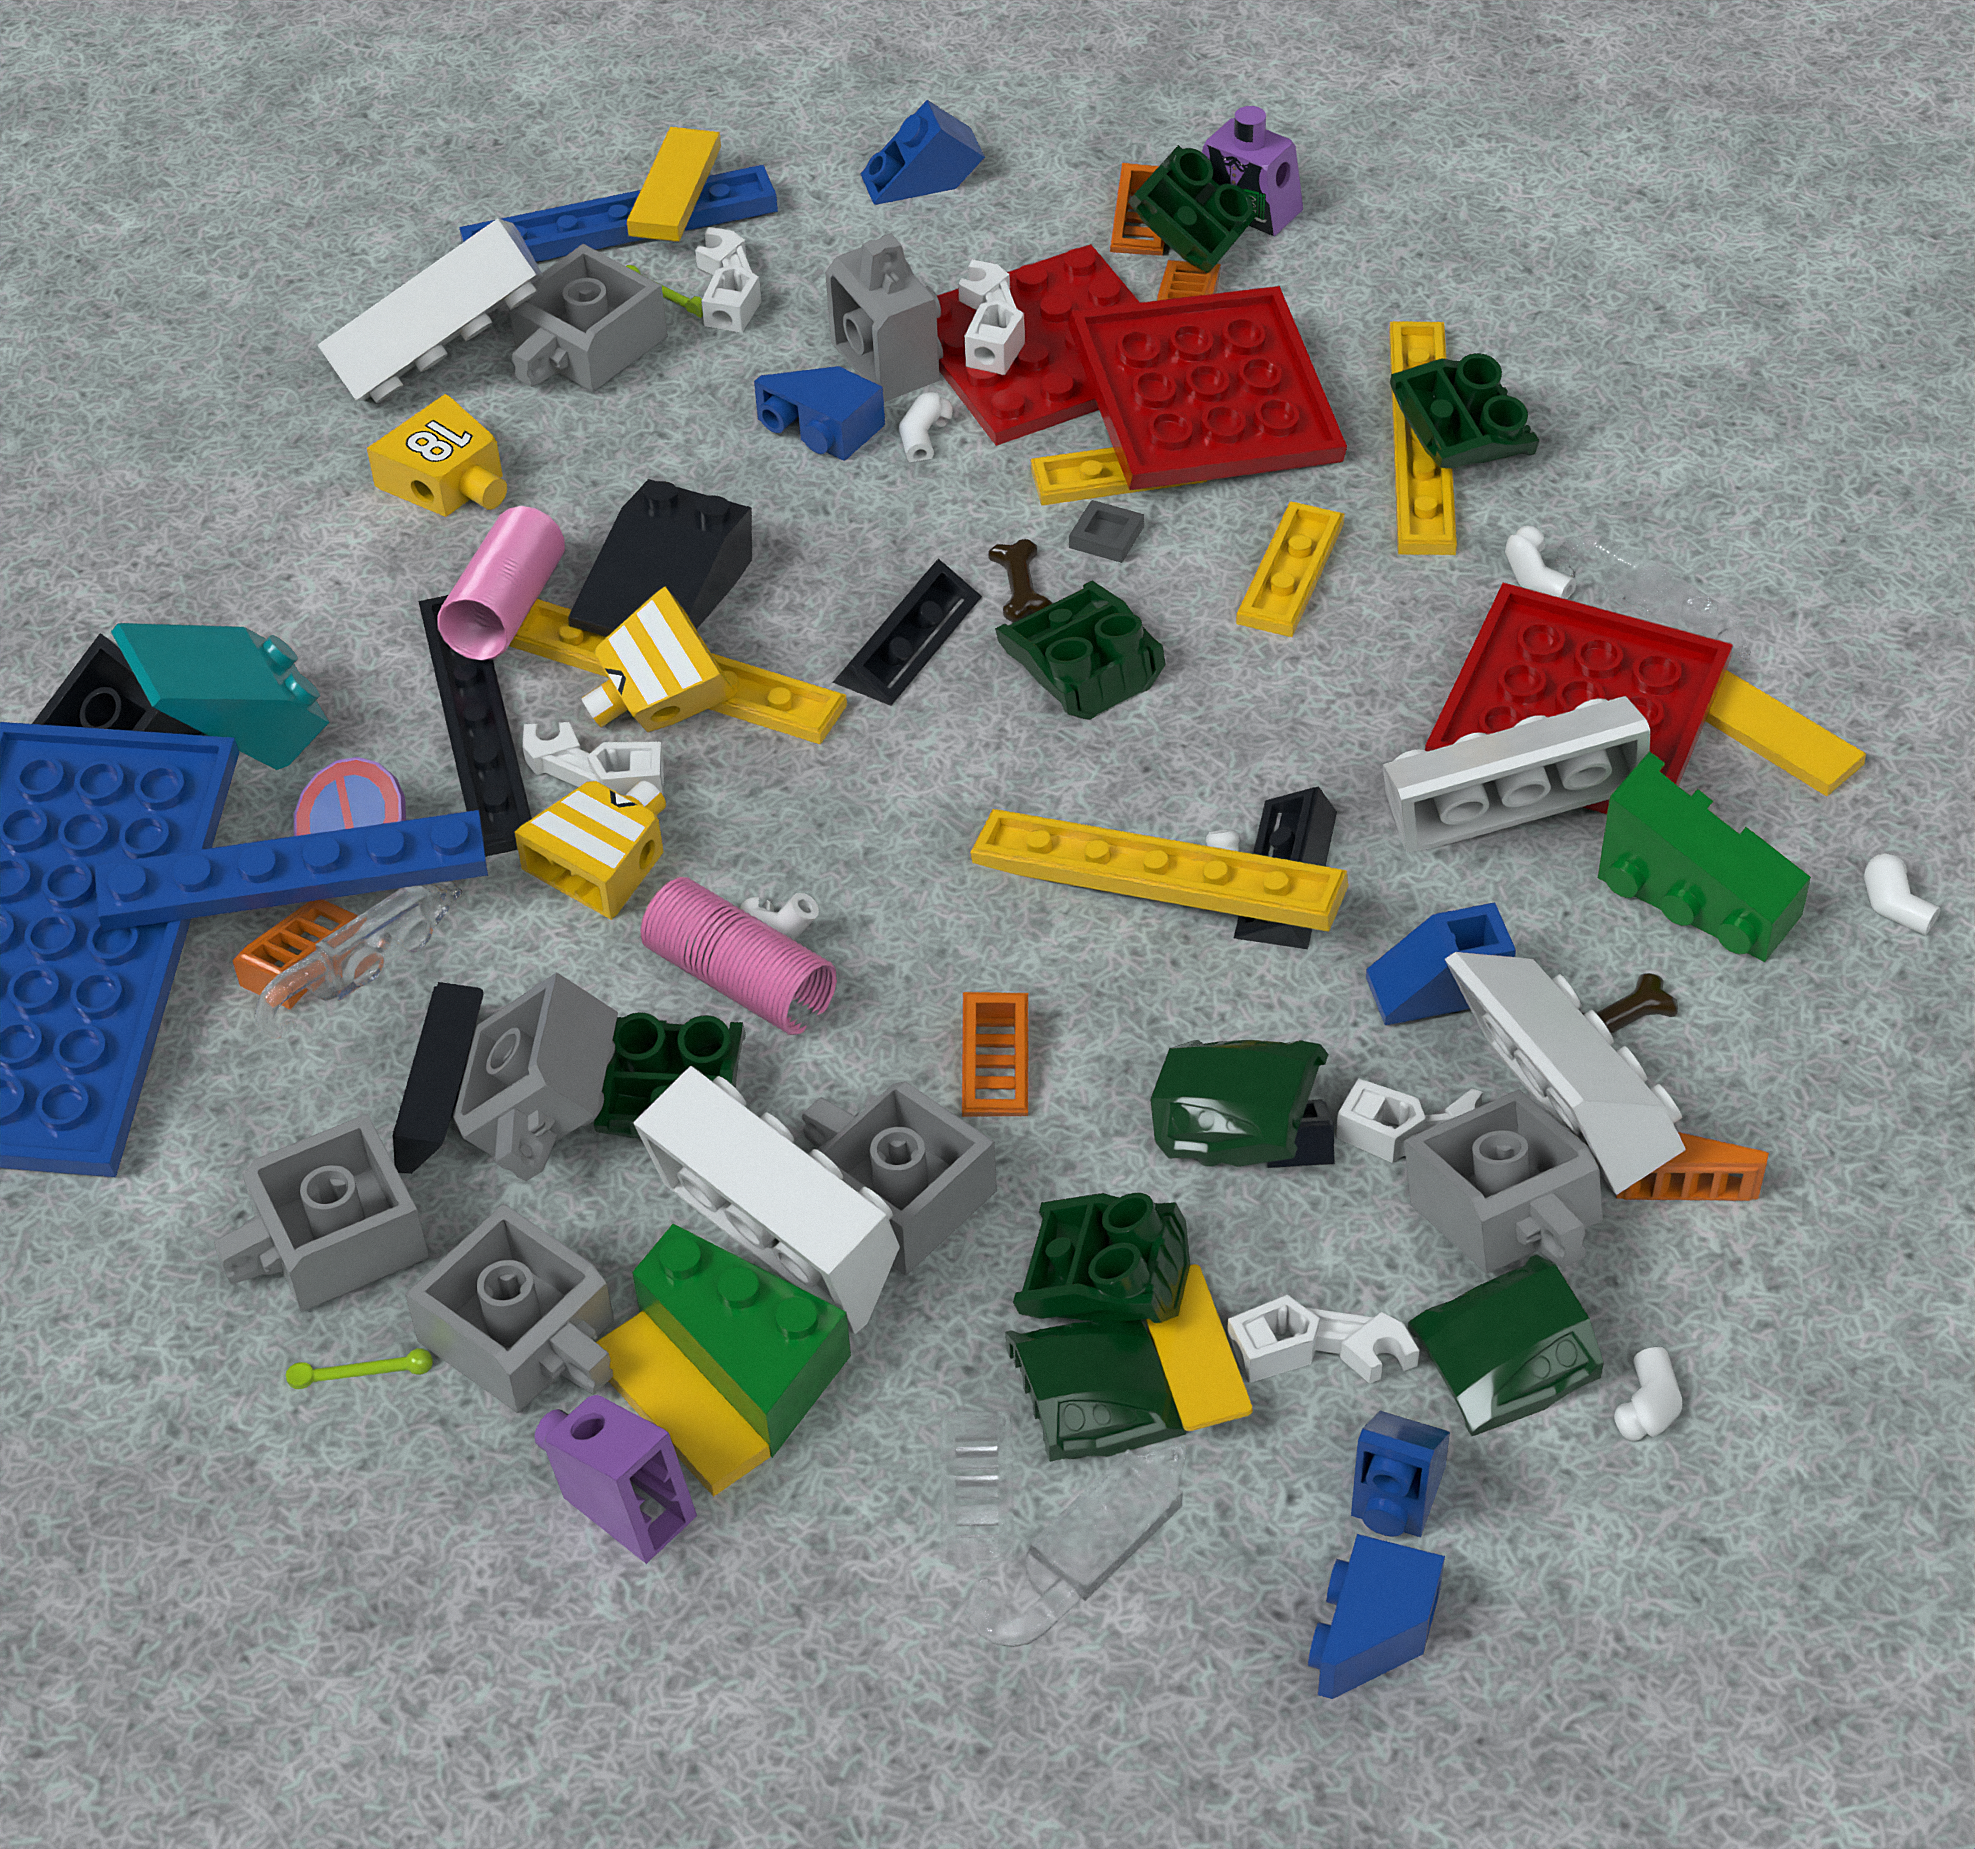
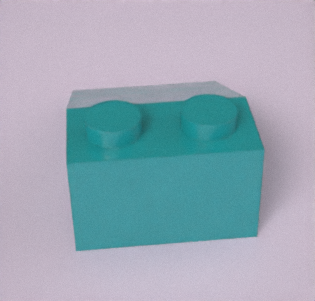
M118 623L111 630V634L152 707L208 736L235 738L240 752L275 770L289 766L330 723L317 702V699L320 697L319 691L306 677L300 674L294 664L298 660L296 653L277 636L270 635L266 639L246 627Z

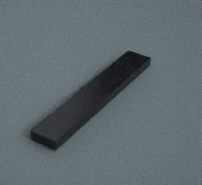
M448 595L418 601L466 812L479 810L486 857L516 851L518 848L514 832L531 820L532 817L493 659L480 661L466 658L455 652L443 640L438 629L437 615Z

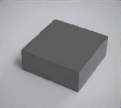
M1091 500L1069 535V548L1122 563L1144 528V514Z

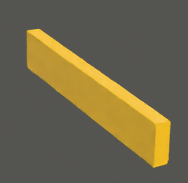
M1390 322L1391 374L1441 358L1446 359L1444 322ZM1391 388L1398 554L1456 555L1453 469L1440 468L1426 453L1401 411Z
M536 599L509 646L608 677L594 654L596 647L606 637L570 627L568 616L572 609ZM712 653L737 695L709 708V710L821 745L847 706L845 694Z
M992 809L970 852L972 863L1019 876L1328 932L1349 886L1347 870Z

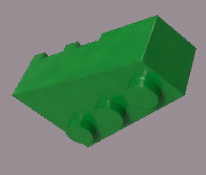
M1649 751L1610 796L1597 878L1606 882L1608 887L1621 897H1636L1660 909L1666 918L1677 925H1692L1718 938L1722 946L1735 954L1747 953L1766 962L1803 915L1811 877L1749 828L1745 827L1740 834L1708 810L1713 803L1712 799L1699 789L1690 796L1663 775L1660 770L1665 763Z
M675 1224L669 1227L632 1272L639 1313L644 1311L768 1443L772 1458L851 1357L846 1311Z

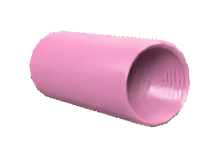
M524 506L509 508L499 515L437 615L438 629L441 636L455 652L469 659L485 661L495 659L506 651L565 551L563 534L559 526L549 515L538 509Z
M678 877L667 882L657 891L646 908L642 918L640 933L642 944L647 949L665 958L666 961H669L686 973H690L704 984H708L709 987L757 1014L758 1017H762L763 1020H766L788 1035L801 1034L806 1026L800 1028L801 1023L795 1025L796 1020L790 1022L791 1017L787 1018L791 1001L799 998L797 1004L804 1001L802 1006L809 1004L807 1009L814 1007L812 1012L819 1010L817 1015L825 1012L828 1008L837 983L836 968L830 961L808 950L806 947L758 920L755 916L745 913L744 910L739 909L737 906L729 903L728 900H724L723 897L714 894V892H710L709 889H705L704 886H701L689 877ZM692 945H693L692 955H691V960H690L691 948H692Z

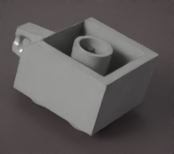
M890 233L883 235L880 239L870 240L862 244L861 248L836 256L825 272L830 336L833 346L859 376L883 386L884 402L940 381L939 359L943 358V350L937 337L936 320L941 315L940 303L934 290L929 286L925 287L913 274L908 261L905 259L902 244Z
M582 244L542 273L543 277L533 283L537 293L516 308L509 309L516 348L512 353L513 363L516 368L514 371L516 379L531 387L559 373L594 392L668 337L662 285L585 244Z
M556 972L476 1025L453 1114L463 1139L495 1157L496 1164L503 1169L512 1171L516 1177L524 1181H528L544 1170L554 1143L575 1129L588 1126L602 1109L604 1103L602 1087L607 1064L610 1062L615 1050V1043L612 1039L618 1012Z
M906 1081L893 1083L861 1113L858 1112L855 1116L822 1097L802 1113V1120L805 1121L803 1129L805 1138L818 1147L817 1150L826 1155L839 1168L843 1175L842 1181L857 1192L862 1187L869 1188L891 1209L893 1217L889 1221L900 1246L892 1266L906 1276L997 1191L995 1142Z
M1520 1089L1404 1140L1411 1206L1486 1274L1507 1266L1536 1251L1562 1268L1586 1258V1247L1583 1246L1584 1229L1603 1221L1599 1167L1589 1147Z
M368 1113L256 1158L243 1174V1180L255 1216L245 1222L244 1226L214 1241L218 1259L231 1285L260 1275L282 1272L301 1312L430 1258L418 1210Z
M504 1203L405 1293L417 1341L516 1413L525 1408L559 1375L593 1395L613 1377V1370L609 1368L611 1361L609 1353L594 1342L614 1322L607 1282L591 1262Z

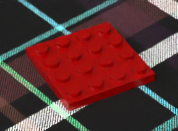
M1092 244L1071 249L1068 252L1007 272L1010 277V293L1016 309L1024 313L1025 344L1005 375L966 367L965 335L977 310L959 301V288L937 295L941 308V315L939 318H936L937 337L943 350V358L939 359V372L996 446L1099 410L1068 327L1070 313L1073 310L1140 302Z
M1280 286L1071 311L1068 327L1129 490L1344 461L1347 450L1346 442Z
M1503 582L1428 738L1425 751L1428 752L1453 745L1458 739L1468 734L1485 733L1488 735L1510 729L1520 721L1532 716H1546L1549 718L1570 712L1589 700L1606 699L1609 701L1626 696L1648 722L1650 728L1649 751L1665 763L1660 772L1679 786L1730 663L1733 644ZM1609 799L1583 806V808L1607 814Z

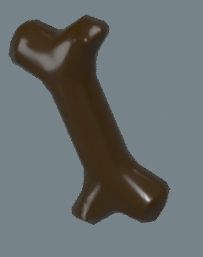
M1029 539L1018 540L1013 545L996 544L988 551L989 560L1000 564L1007 570L1012 596L1003 606V616L1013 623L1053 604L1048 598L1034 591L1029 563L1037 555V545Z
M1645 973L1639 976L1636 988L1631 994L1596 1012V1014L1603 1021L1610 1034L1646 1015L1659 1014L1675 1017L1678 1012L1677 999L1663 991L1664 981L1659 975Z

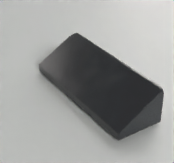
M938 558L832 683L892 706L982 596ZM961 599H963V602L958 606V608L953 612V614L948 618V620L943 624V626L938 630V632L933 636V638L927 643V645L922 649V651L917 655V657L912 661V663L907 667V669L902 673V675L897 679V681L892 685V687L889 688V684L894 680V678L899 674V672L904 668V666L910 661V659L915 655V653L920 649V647L925 643V641L930 637V635L935 631V629L940 625V623L945 619V617L950 613V611L955 607V605Z
M1319 786L1265 801L1253 854L1269 856L1272 845L1274 848L1273 858L1326 867L1337 811ZM1278 813H1282L1279 827L1274 831ZM1238 916L1234 939L1308 950L1312 929L1262 919L1254 921V918Z
M438 982L437 986H434L392 1135L394 1165L398 1173L412 1174L442 1146L446 1138L484 996L483 989L443 982Z

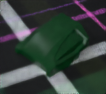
M1178 145L1128 202L1144 224L1177 254L1192 265L1209 273L1254 220L1256 215L1252 212L1253 206L1249 195L1242 188L1233 184L1219 186L1212 179L1213 167L1205 154L1193 148L1182 149Z
M1474 353L1463 357L1460 361L1441 358L1391 374L1390 385L1401 411L1426 453L1440 468L1453 469L1465 464L1485 463L1517 454L1530 456L1536 454L1539 439L1535 432L1530 433L1531 428L1529 425H1526L1528 411L1520 400L1507 395L1508 390L1500 384L1502 377L1501 366L1491 356Z
M1093 580L1084 584L1083 589L1010 625L1003 624L995 628L997 640L1007 654L1021 663L1043 688L1061 702L1064 712L1068 715L1091 720L1098 716V714L1106 712L1107 709H1112L1136 697L1137 694L1139 695V693L1141 694L1149 690L1166 665L1163 645L1154 639L1142 626L1141 619L1133 614L1126 602Z
M642 1012L632 1013L625 1017H617L612 1039L615 1043V1050L606 1068L602 1087L604 1103L598 1116L594 1119L595 1131L629 1138H641L633 1122L690 1066L710 1081L720 1076L736 1088L738 1063L742 1043L746 1037L743 1022H730L728 1029L722 1020L710 1015L694 1017L685 1024L667 1023V1020L659 1021L655 1016Z
M1192 1040L1169 1048L1150 1098L1155 1143L1169 1159L1195 1158L1203 1166H1215L1225 1163L1240 1167L1294 1158L1298 1148L1294 1141L1319 1066L1326 1064L1329 1054L1321 1044L1302 1040L1287 1043L1260 1040L1202 1043L1199 1040Z
M1098 1193L1041 1202L1039 1214L1042 1217L1038 1237L1021 1292L1015 1293L1013 1304L1019 1314L1039 1319L1059 1317L1086 1321L1150 1319L1154 1323H1162L1178 1316L1189 1273L1190 1256L1186 1220L1176 1202L1154 1203L1151 1197L1145 1193H1130L1121 1197Z
M1537 1254L1531 1256L1524 1266L1480 1284L1451 1301L1426 1309L1408 1322V1329L1414 1338L1417 1337L1425 1347L1457 1402L1471 1437L1543 1411L1567 1394L1600 1379L1602 1375L1604 1361L1589 1316L1557 1265Z
M1141 1320L1077 1322L1023 1334L1013 1330L1005 1332L1008 1355L1010 1359L1013 1358L1015 1368H1019L1022 1374L1023 1389L1025 1394L1029 1393L1033 1403V1415L1041 1423L1045 1451L1050 1462L1065 1458L1079 1459L1086 1456L1109 1457L1186 1435V1430L1183 1428L1162 1364Z

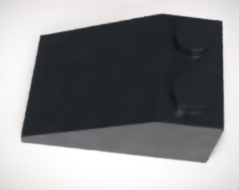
M648 479L621 508L568 616L569 626L607 637L657 591L666 586L683 607L695 628L698 629L735 586L752 561V507L728 501L721 496L705 495L676 487L670 482Z
M101 633L32 723L187 735L202 734L201 731L152 707L118 644Z

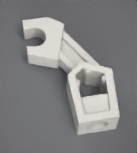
M708 227L705 232L706 247L698 245L695 250L697 268L713 275L702 299L704 326L742 333L761 303L759 276L752 273L746 258L745 240L731 230Z
M972 259L968 266L969 280L961 278L958 284L959 301L977 310L965 335L966 367L1005 375L1025 344L1024 313L1016 309L1010 293L1009 273L997 264Z
M569 722L559 723V735L552 740L540 739L538 724H524L523 751L525 762L536 775L547 773L577 787L589 781H597L623 796L638 782L647 781L658 788L662 795H664V760L661 742H603L589 754L581 750Z
M1358 1078L1338 1112L1336 1138L1394 1163L1401 1157L1406 1156L1405 1139L1480 1107L1483 1092L1472 1088L1447 1107L1445 1113L1424 1115L1418 1098ZM1384 1120L1396 1124L1398 1127L1394 1129L1392 1126L1383 1125L1382 1122Z
M1285 1295L1228 1319L1227 1340L1234 1357L1249 1383L1310 1365L1315 1350L1340 1354V1359L1369 1384L1381 1380L1382 1362L1376 1356L1378 1354L1389 1353L1394 1355L1399 1360L1403 1371L1418 1366L1419 1349L1404 1323L1383 1312H1380L1375 1317L1305 1308L1289 1295ZM1287 1329L1294 1334V1337L1277 1341L1273 1333L1284 1334Z

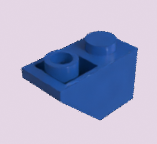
M926 100L914 114L905 119L900 130L886 146L870 158L866 168L860 174L873 204L878 205L956 189L985 156L971 127L929 100Z
M840 366L761 375L754 381L758 420L771 432L781 433L799 417L801 441L817 454L828 453L845 461L885 426L883 386Z
M1495 902L1432 914L1366 969V980L1385 1026L1470 1009L1445 958L1455 952L1515 957V946Z
M1379 1411L1362 1428L1358 1439L1351 1516L1362 1519L1369 1529L1384 1536L1394 1537L1404 1532L1421 1537L1446 1468L1450 1431Z
M1357 1534L1349 1562L1336 1559L1332 1570L1326 1603L1337 1605L1332 1623L1329 1625L1318 1622L1311 1644L1308 1667L1320 1669L1319 1696L1334 1699L1424 1654L1441 1590L1445 1556Z

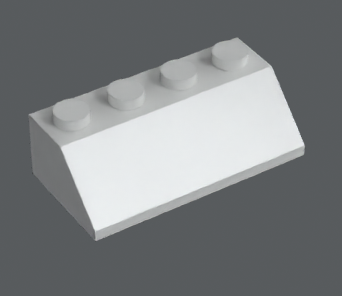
M497 218L319 343L318 347L356 401L372 397L376 403H379L403 386L399 377L417 366L419 371L423 372L446 357L448 353L443 346L460 334L467 341L488 328L493 323L488 315L506 303L509 309L512 310L537 293L533 283L542 278L543 274L515 225Z
M1626 696L1609 701L1606 699H1593L1582 703L1570 712L1549 718L1546 716H1532L1520 721L1510 729L1488 735L1485 733H1472L1461 737L1453 745L1428 752L1420 749L1411 750L1399 755L1394 761L1383 764L1385 792L1406 853L1448 845L1610 799L1612 793L1649 752L1650 728L1646 718Z
M1455 952L1445 958L1488 1043L1541 1107L1589 1147L1599 1167L1600 1176L1616 1195L1686 1150L1674 1126V1123L1680 1120L1682 1115L1673 1099L1660 1084L1655 1085L1651 1089L1648 1088L1644 1083L1648 1079L1640 1063L1626 1046L1617 1051L1611 1046L1614 1043L1612 1035L1593 1010L1588 1011L1584 1015L1578 1010L1582 1007L1581 1002L1570 984L1561 974L1551 979L1534 959L1463 952Z
M690 1066L633 1122L664 1185L787 1282L846 1311L848 1330L856 1334L868 1324L900 1248L889 1221L893 1217L891 1209L869 1188L862 1187L857 1192L842 1181L843 1175L839 1168L822 1152L813 1149L807 1154L793 1144L795 1140L790 1131L773 1115L765 1112L759 1118L747 1109L743 1096L727 1080L717 1076L713 1081H710Z

